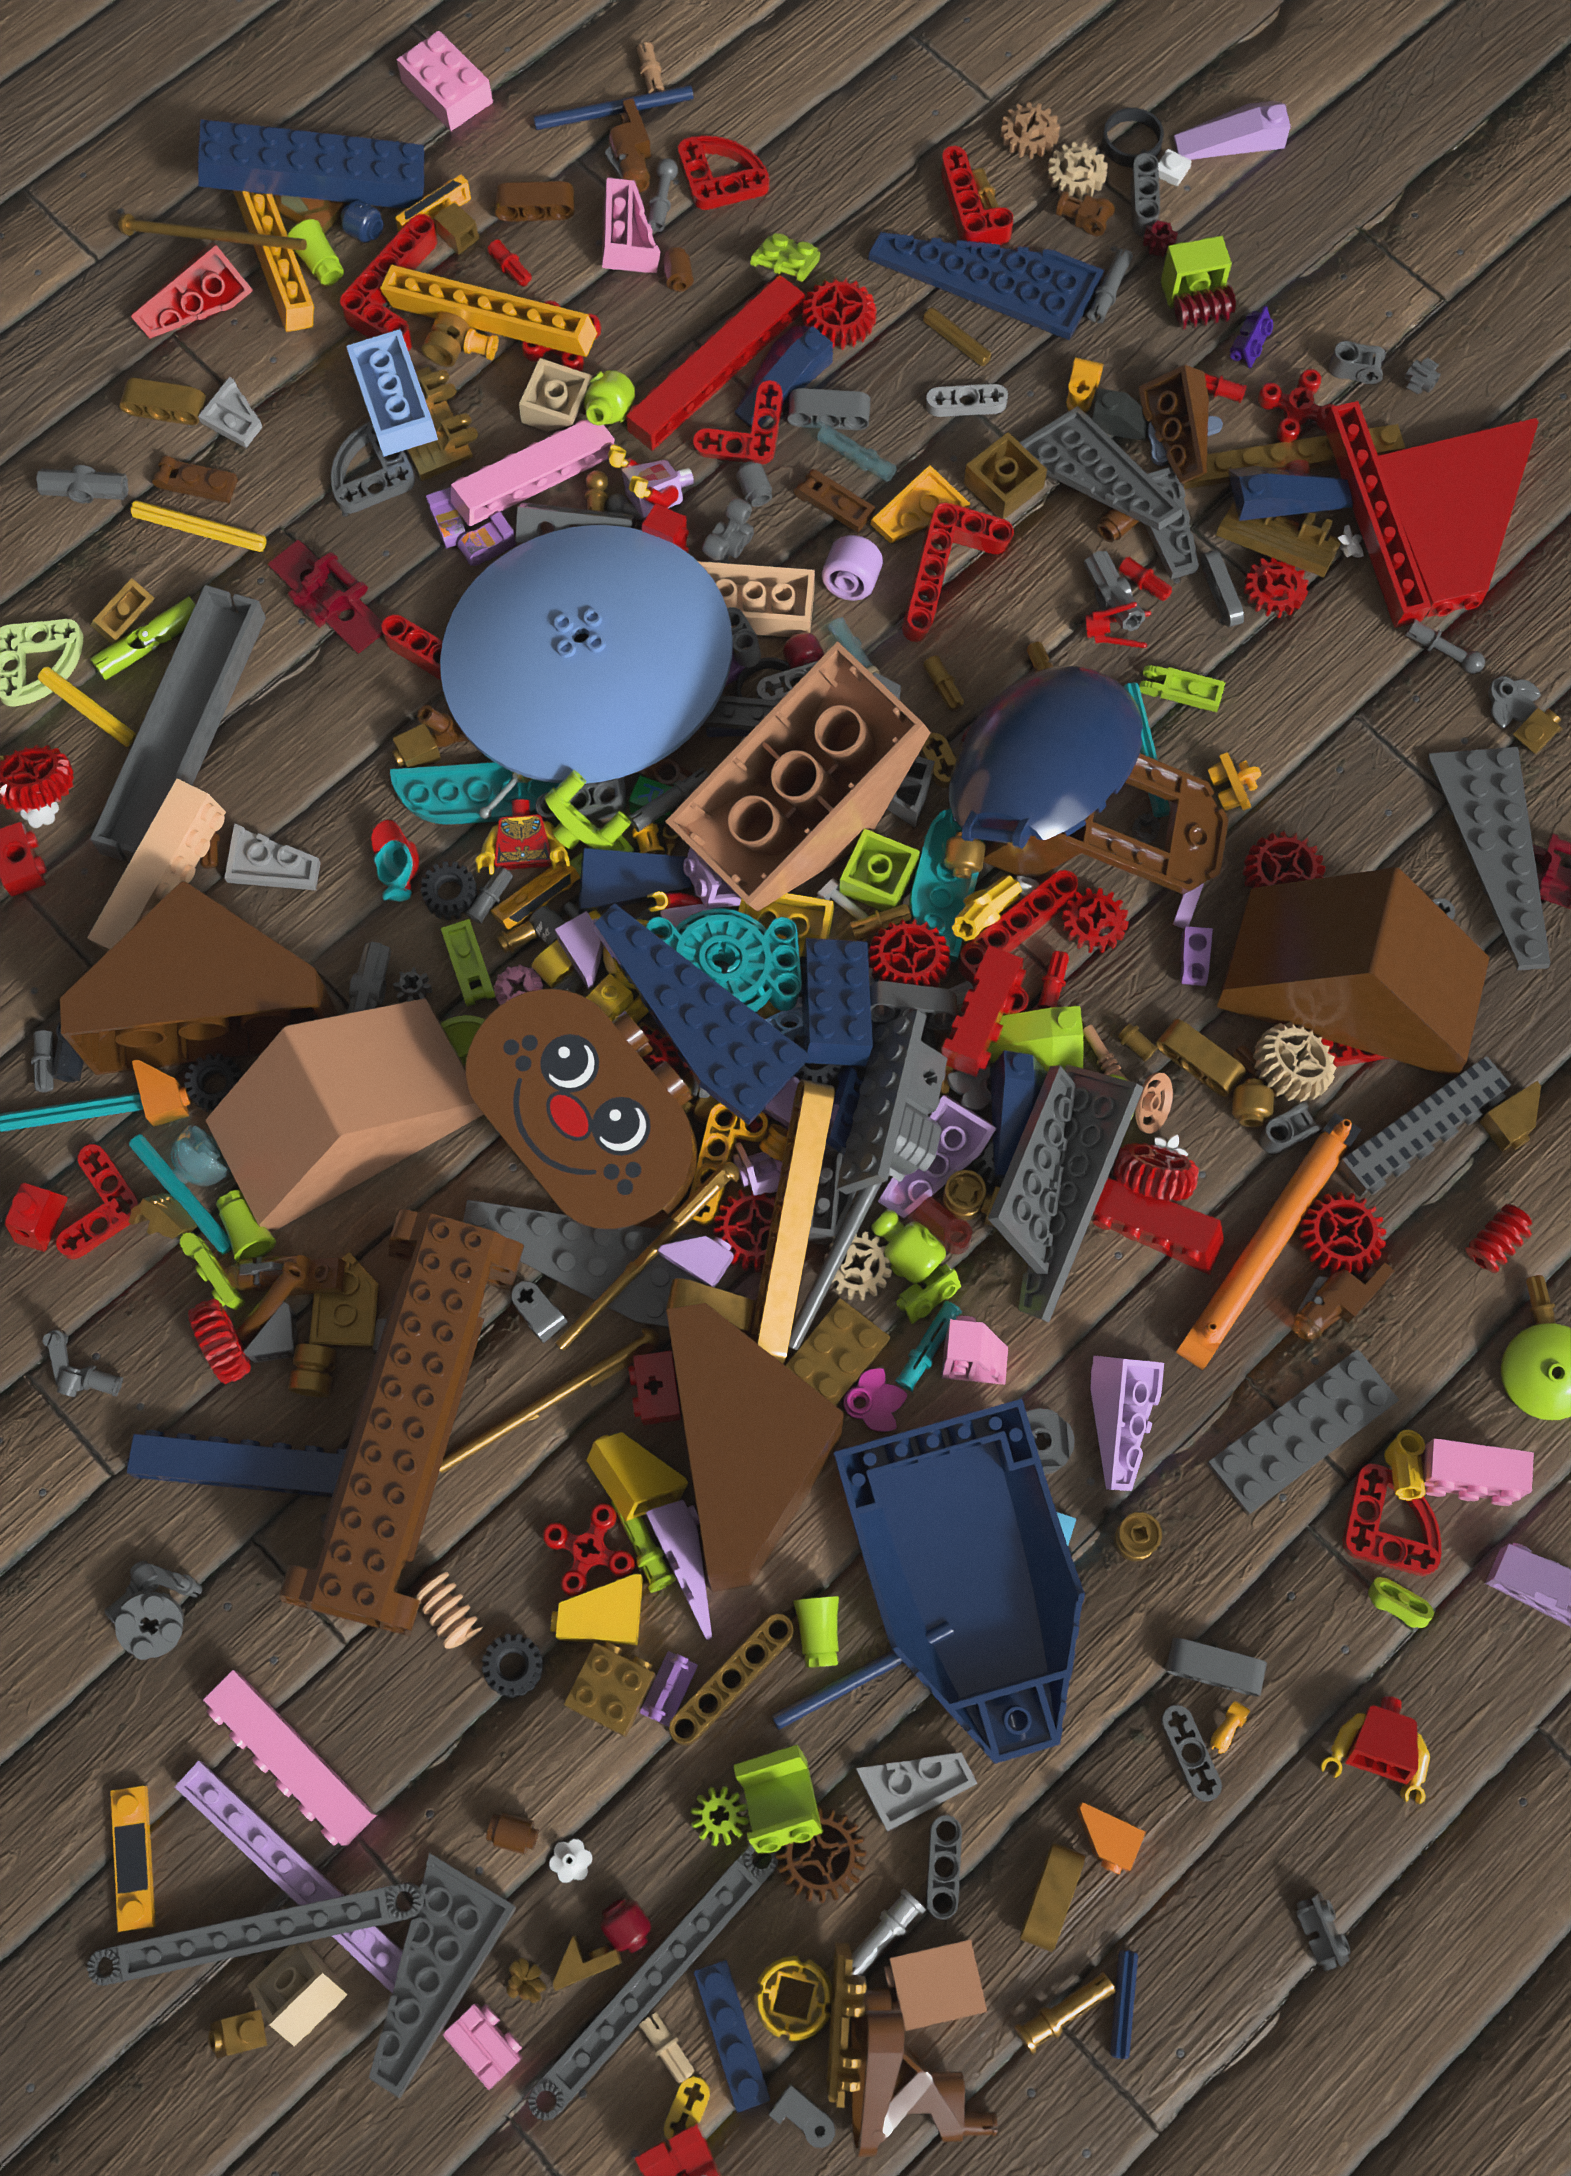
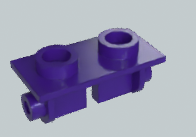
M1264 306L1261 313L1253 311L1247 315L1240 330V334L1245 336L1237 335L1230 348L1231 359L1234 361L1245 359L1248 368H1252L1256 358L1260 356L1262 346L1273 329V320L1270 319L1267 306Z

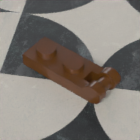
M162 456L158 463L159 472L154 474L152 480L153 485L156 487L230 504L238 481L236 473L176 461L169 456ZM170 474H177L176 479L170 478Z
M811 469L806 474L804 483H799L794 489L795 495L800 500L810 502L857 533L860 532L875 513V506L815 469ZM820 487L818 491H815L813 488Z

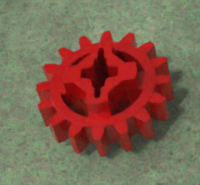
M1272 557L1269 563L1263 558L1260 559L1258 566L1252 565L1250 573H1247L1244 582L1246 584L1244 594H1250L1247 600L1248 604L1255 602L1257 604L1255 611L1258 612L1263 608L1266 610L1265 616L1269 617L1271 612H1275L1277 618H1281L1283 611L1288 615H1292L1294 608H1301L1303 600H1305L1308 593L1306 588L1309 581L1303 579L1305 571H1296V566L1288 565L1283 561L1277 562V559Z
M1090 888L1086 889L1085 896H1082L1079 892L1075 893L1074 901L1068 900L1067 910L1063 912L1062 919L1066 921L1063 924V931H1071L1068 935V941L1078 940V949L1083 947V945H1087L1088 953H1092L1094 947H1098L1099 951L1104 953L1107 944L1112 949L1115 948L1117 940H1123L1125 935L1123 930H1127L1129 924L1128 921L1124 920L1127 918L1128 910H1120L1123 904L1122 899L1114 902L1112 900L1114 893L1111 891L1105 896L1103 895L1102 888L1098 889L1097 894H1093ZM1095 912L1097 913L1096 918L1098 919L1096 928H1094L1093 922Z

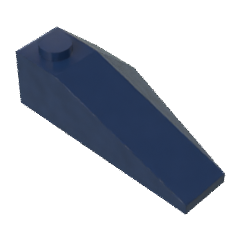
M1262 466L1234 468L1228 471L1239 521L1353 507V500L1348 480Z
M1004 1050L990 1068L993 1126L997 1128L993 1134L995 1177L1005 1178L1047 1076V1071L1033 1055Z

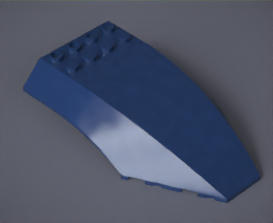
M1015 1400L833 1452L891 1649L995 1764L1060 1745L1085 1592L1060 1525L1023 1400ZM948 1621L954 1635L935 1645L929 1643L926 1638V1632Z

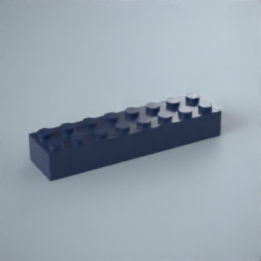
M200 119L198 186L347 203L360 200L368 205L409 209L423 199L424 145Z

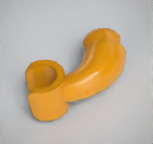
M1237 1701L1232 1703L1225 1715V1721L1215 1730L1211 1737L1210 1746L1212 1749L1216 1747L1219 1749L1218 1753L1227 1751L1237 1726L1242 1727L1247 1720L1246 1717L1250 1713L1247 1707Z

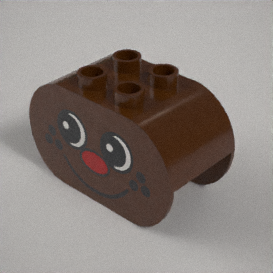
M559 989L534 990L515 996L503 1003L488 1016L475 1034L466 1061V1080L473 1100L556 1204L573 1220L598 1229H618L632 1225L654 1228L679 1209L692 1188L698 1163V1147L691 1124L682 1108L684 1104L693 1098L688 1092L690 1091L666 1060L653 1071L648 1067L642 1058L650 1053L653 1048L648 1043L649 1040L625 1011L611 1021L598 1005L579 994Z

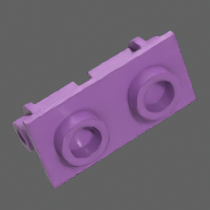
M668 1651L640 1710V1714L669 1727L698 1665L688 1661L687 1658Z

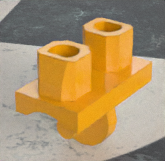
M1228 752L1219 755L1221 762L1207 770L1214 786L1228 780L1232 784L1231 788L1218 793L1225 811L1239 806L1242 807L1243 811L1251 808L1252 806L1243 785L1247 784L1249 791L1258 788L1255 780L1261 776L1259 767H1249L1247 761L1239 763L1241 772L1237 773Z

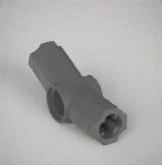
M1107 551L1095 552L1085 559L1083 565L1095 586V596L1102 610L1136 602L1128 581L1125 577L1119 576ZM1137 603L1135 608L1113 614V617L1122 629H1127L1130 632L1138 629L1140 624L1145 621V612Z

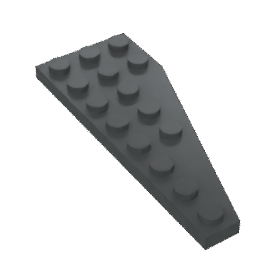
M1066 1065L1064 1071L1076 1084L1071 1120L1065 1122L1064 1138L1068 1140L1067 1149L1062 1151L1060 1155L1059 1166L1064 1168L1057 1215L1051 1216L1049 1233L1053 1234L1052 1246L1046 1248L1045 1261L1049 1263L1048 1274H1037L1028 1264L1027 1273H1023L1019 1311L1049 1322L1144 1089V1087L1134 1082L1071 1065Z
M467 1200L463 1219L464 1223L495 1231L506 1238L522 1243L524 1249L520 1259L521 1263L595 1301L624 1272L626 1266L631 1261L634 1262L664 1231L633 1225L618 1229H598L583 1225L568 1215ZM678 1233L668 1244L704 1236ZM658 1254L607 1308L639 1324L669 1328L666 1307L672 1280L681 1278L703 1283Z

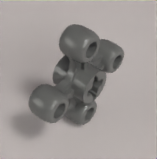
M733 498L729 502L725 513L729 519L728 524L719 522L712 534H709L703 543L702 551L710 557L708 562L731 564L728 561L729 555L737 558L744 547L749 544L754 534V528L746 523L752 512V507L748 502L740 498Z

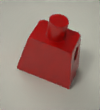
M22 1183L12 1200V1206L5 1219V1226L14 1242L45 1252L68 1197Z

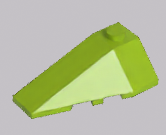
M1080 1006L1054 1007L1004 1015L999 1023L1004 1025L997 1043L992 1041L988 1052L992 1053L989 1063H995L1001 1053L1006 1050L1033 1055L1047 1073L1050 1066H1061L1065 1070L1066 1065H1071L1083 1069Z

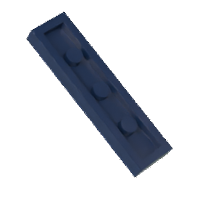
M727 1960L694 1971L737 2113L770 2101L771 2099Z

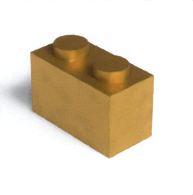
M131 578L93 619L90 626L107 641L114 644L149 607L154 597Z

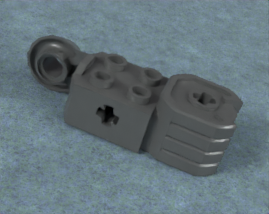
M923 1028L889 1171V1176L899 1182L903 1180L905 1175H909L917 1169L926 1172L936 1158L941 1126L936 1120L929 1117L928 1114L936 1111L939 1105V1095L946 1075L945 1068L948 1058L935 1050L936 1038L933 1029Z

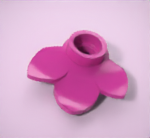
M883 1368L871 1369L861 1375L857 1387L851 1388L846 1393L844 1408L851 1417L863 1419L871 1430L889 1432L897 1427L891 1413L902 1406L907 1398V1393L897 1386L885 1384ZM862 1398L866 1403L865 1407L856 1408L853 1403L854 1400Z

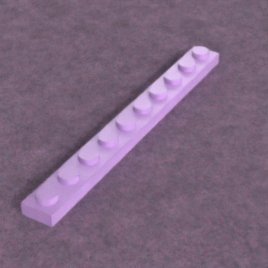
M198 1761L175 1786L184 1797L297 1904L304 1905L344 1896L202 1761ZM377 1926L332 1936L393 1993L403 1950Z

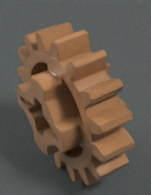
M1031 102L1027 103L1026 108L1017 104L1016 112L1009 109L1007 117H1003L1000 134L1003 137V145H1010V153L1016 150L1019 151L1020 158L1023 157L1024 153L1028 154L1029 159H1033L1035 153L1043 157L1044 150L1051 152L1053 145L1058 143L1060 124H1057V115L1050 116V108L1045 111L1041 110L1042 104L1040 103L1036 108L1032 107Z

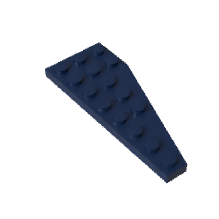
M882 232L869 252V260L1067 340L1071 339L1104 272L1103 269L1054 250L1044 249L1042 253L1028 251V247L1019 246L1018 250L1000 248L999 244L957 240V244L942 242L941 238H932L931 241L913 239L914 236Z
M615 903L594 923L593 930L612 958L618 961L625 972V977L630 984L634 985L640 994L641 1001L664 1035L668 1036L678 1050L677 1054L683 1063L686 1062L694 1074L693 1078L697 1084L748 1125L808 1061L809 1054Z

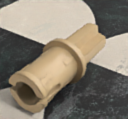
M655 2012L650 2018L648 2017L639 2024L640 2029L642 2028L657 2051L654 2055L661 2057L676 2082L681 2083L693 2074V2067L676 2043L679 2039L672 2037L659 2017L658 2012Z

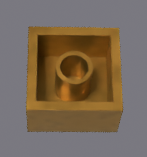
M1007 432L966 465L964 484L999 518L1005 519L1044 488L1047 468Z

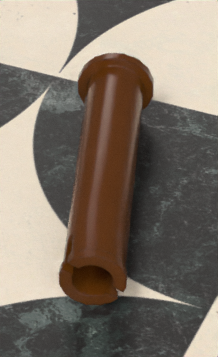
M294 1262L284 1263L282 1273L244 1323L237 1329V1335L241 1340L251 1343L297 1283L304 1281L306 1273L301 1266Z

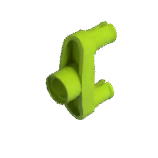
M573 770L557 788L553 787L545 795L547 805L560 821L552 833L568 849H573L582 841L593 849L611 850L616 845L615 841L629 827L631 821L625 814L618 811L602 829L593 825L571 805L570 800L586 783L582 775Z

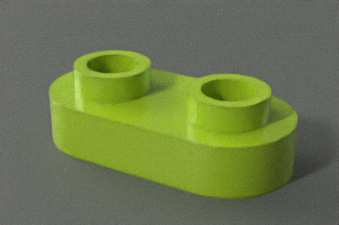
M1378 1577L1368 1589V1595L1375 1607L1388 1611L1402 1619L1410 1627L1424 1628L1434 1616L1432 1606L1425 1599L1390 1579Z

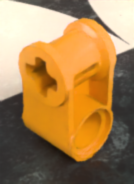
M1075 358L1066 401L1069 411L1077 406L1085 413L1089 411L1100 382L1103 363Z

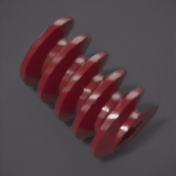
M1229 284L1225 285L1223 289L1221 287H1215L1212 291L1204 289L1202 293L1196 290L1191 293V296L1189 293H1182L1180 298L1178 295L1174 296L1175 317L1182 330L1186 329L1187 321H1190L1192 328H1196L1198 319L1201 320L1203 326H1207L1208 317H1211L1213 323L1217 324L1219 315H1222L1224 322H1228L1230 313H1235L1236 310L1234 290Z

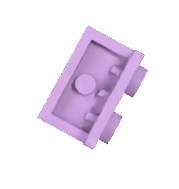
M690 847L688 857L684 860V872L692 881L695 893L701 898L705 908L739 906L742 898Z
M741 1142L736 1143L737 1154L733 1155L732 1158L734 1164L739 1169L743 1186L749 1185L754 1196L765 1192H777L782 1162L770 1157L765 1152L747 1156Z

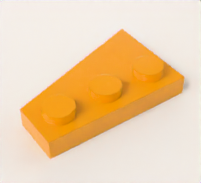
M929 465L871 520L870 524L889 543H893L926 528L935 507L940 503H951L968 509L971 503ZM939 517L938 520L942 521L944 518Z

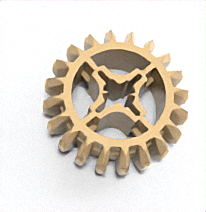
M1291 1021L1284 1025L1279 1023L1270 1030L1268 1029L1255 1046L1256 1051L1253 1055V1058L1256 1060L1254 1068L1261 1071L1259 1079H1266L1268 1082L1267 1087H1273L1276 1090V1096L1284 1094L1287 1101L1295 1098L1298 1103L1305 1100L1310 1102L1328 1089L1327 1087L1335 1078L1333 1074L1337 1067L1332 1064L1335 1057L1328 1054L1330 1046L1322 1044V1037L1317 1038L1314 1036L1313 1030H1304L1303 1025L1295 1027Z

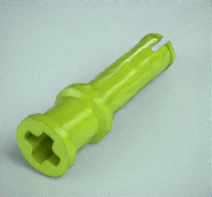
M612 1501L611 1504L618 1514L638 1556L636 1564L638 1568L643 1569L650 1583L649 1591L653 1593L674 1583L677 1578L675 1574L670 1573L663 1559L664 1552L660 1547L655 1546L642 1517L639 1516L625 1521Z

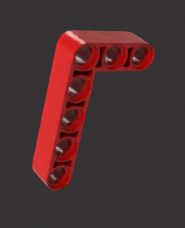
M418 214L411 218L340 297L344 318L349 326L368 338L400 329L408 352L412 348L408 324L403 318L383 306L387 298L380 288L391 265L415 270L436 247L437 236L433 219L429 215Z
M944 502L935 507L927 525L902 626L903 635L912 642L922 641L933 623L952 543L990 554H1001L1006 550L1014 535L1013 526L1009 521ZM941 517L946 519L948 521V524L940 522L938 518ZM966 525L972 526L976 532L969 531ZM996 533L1001 535L1003 537V540L995 538L993 534ZM931 543L939 544L942 549H935ZM925 569L933 570L936 575L927 574ZM918 595H925L930 601L924 602ZM912 621L920 622L923 628L915 627Z
M400 615L387 616L382 622L381 629L388 648L441 680L439 662L443 641ZM396 631H401L398 635H391ZM420 645H424V646H425V647L422 648V649H415L416 647H418V646H420Z
M1060 870L1054 873L1003 914L997 922L987 927L962 948L958 965L959 971L973 987L975 986L973 984L974 976L989 945L992 946L989 940L999 939L1003 943L1001 946L992 947L1008 953L1013 951L1065 909L1068 900H1074L1078 886L1076 875L1068 870ZM1066 885L1070 890L1063 892L1058 890L1056 886ZM1044 903L1048 908L1040 910L1034 904ZM1021 921L1025 924V927L1016 928L1011 922ZM975 957L979 959L980 963L972 965L966 959ZM1015 986L1011 996L1020 1003L1021 1007L1012 1008L1009 1015L1026 1012L1029 1001L1026 991L1022 987Z

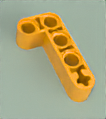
M719 1103L711 1109L689 1198L703 1184V1178L707 1173L715 1172L720 1167L719 1164L723 1162H732L737 1138L761 1142L768 1137L770 1123L763 1112H760L755 1118L763 1121L762 1129L759 1132L751 1133L747 1130L748 1124L723 1104ZM729 1112L733 1114L732 1122L729 1125H718L717 1120L722 1113ZM717 1142L724 1143L725 1151L722 1155L712 1156L710 1154L713 1144ZM725 1186L706 1204L710 1209L709 1213L704 1212L702 1217H700L699 1213L695 1215L693 1220L697 1224L708 1226L714 1223V1217L719 1215V1207L722 1203Z

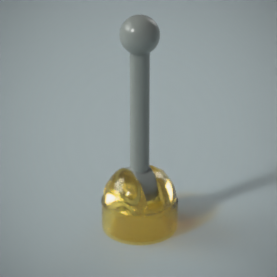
M512 772L513 779L487 807L480 809V816L484 819L489 818L492 809L517 782L527 783L532 778Z

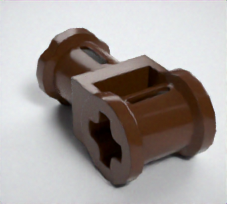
M1066 191L1061 195L1056 209L1057 216L1065 215L1076 219L1075 226L1084 229L1092 236L1104 234L1106 222L1115 212L1114 205L1105 198H1094L1086 195L1083 201L1069 196V192Z

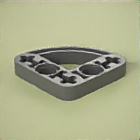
M372 421L359 427L343 442L334 458L331 470V484L336 503L342 512L349 514L411 490L415 484L413 470L404 451L398 452V456L394 460L383 458ZM370 442L382 469L345 484L346 472L350 462L357 452ZM402 474L406 479L401 481L397 476ZM387 479H389L392 486L388 487ZM374 483H379L383 486L382 490L378 493H371L368 491V488ZM359 490H363L365 497H361ZM350 495L353 501L348 502L345 497Z

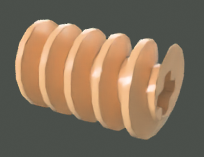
M448 1571L425 1583L419 1589V1594L416 1596V1599L420 1600V1604L426 1603L422 1610L425 1615L433 1614L429 1621L431 1626L441 1625L436 1632L438 1637L448 1636L443 1643L446 1649L465 1643L482 1629L471 1628L477 1620L476 1616L465 1618L464 1615L470 1609L469 1605L458 1607L457 1604L463 1598V1595L451 1596L450 1593L456 1587V1584L444 1585L443 1582L449 1576Z

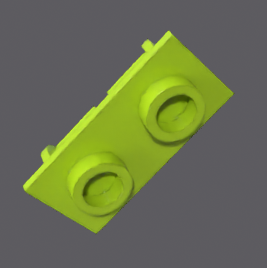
M944 1264L942 1267L938 1265L922 1281L927 1286L925 1289H922L915 1283L899 1294L896 1304L902 1311H906L911 1324L920 1318L926 1317L934 1307L945 1299L951 1298L961 1288L954 1268L951 1270L947 1264Z

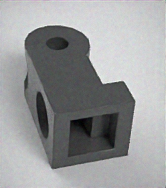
M789 2083L769 2110V2116L779 2124L787 2117L804 2131L806 2140L810 2145L816 2148L828 2146L835 2136V2127L832 2119L794 2085Z

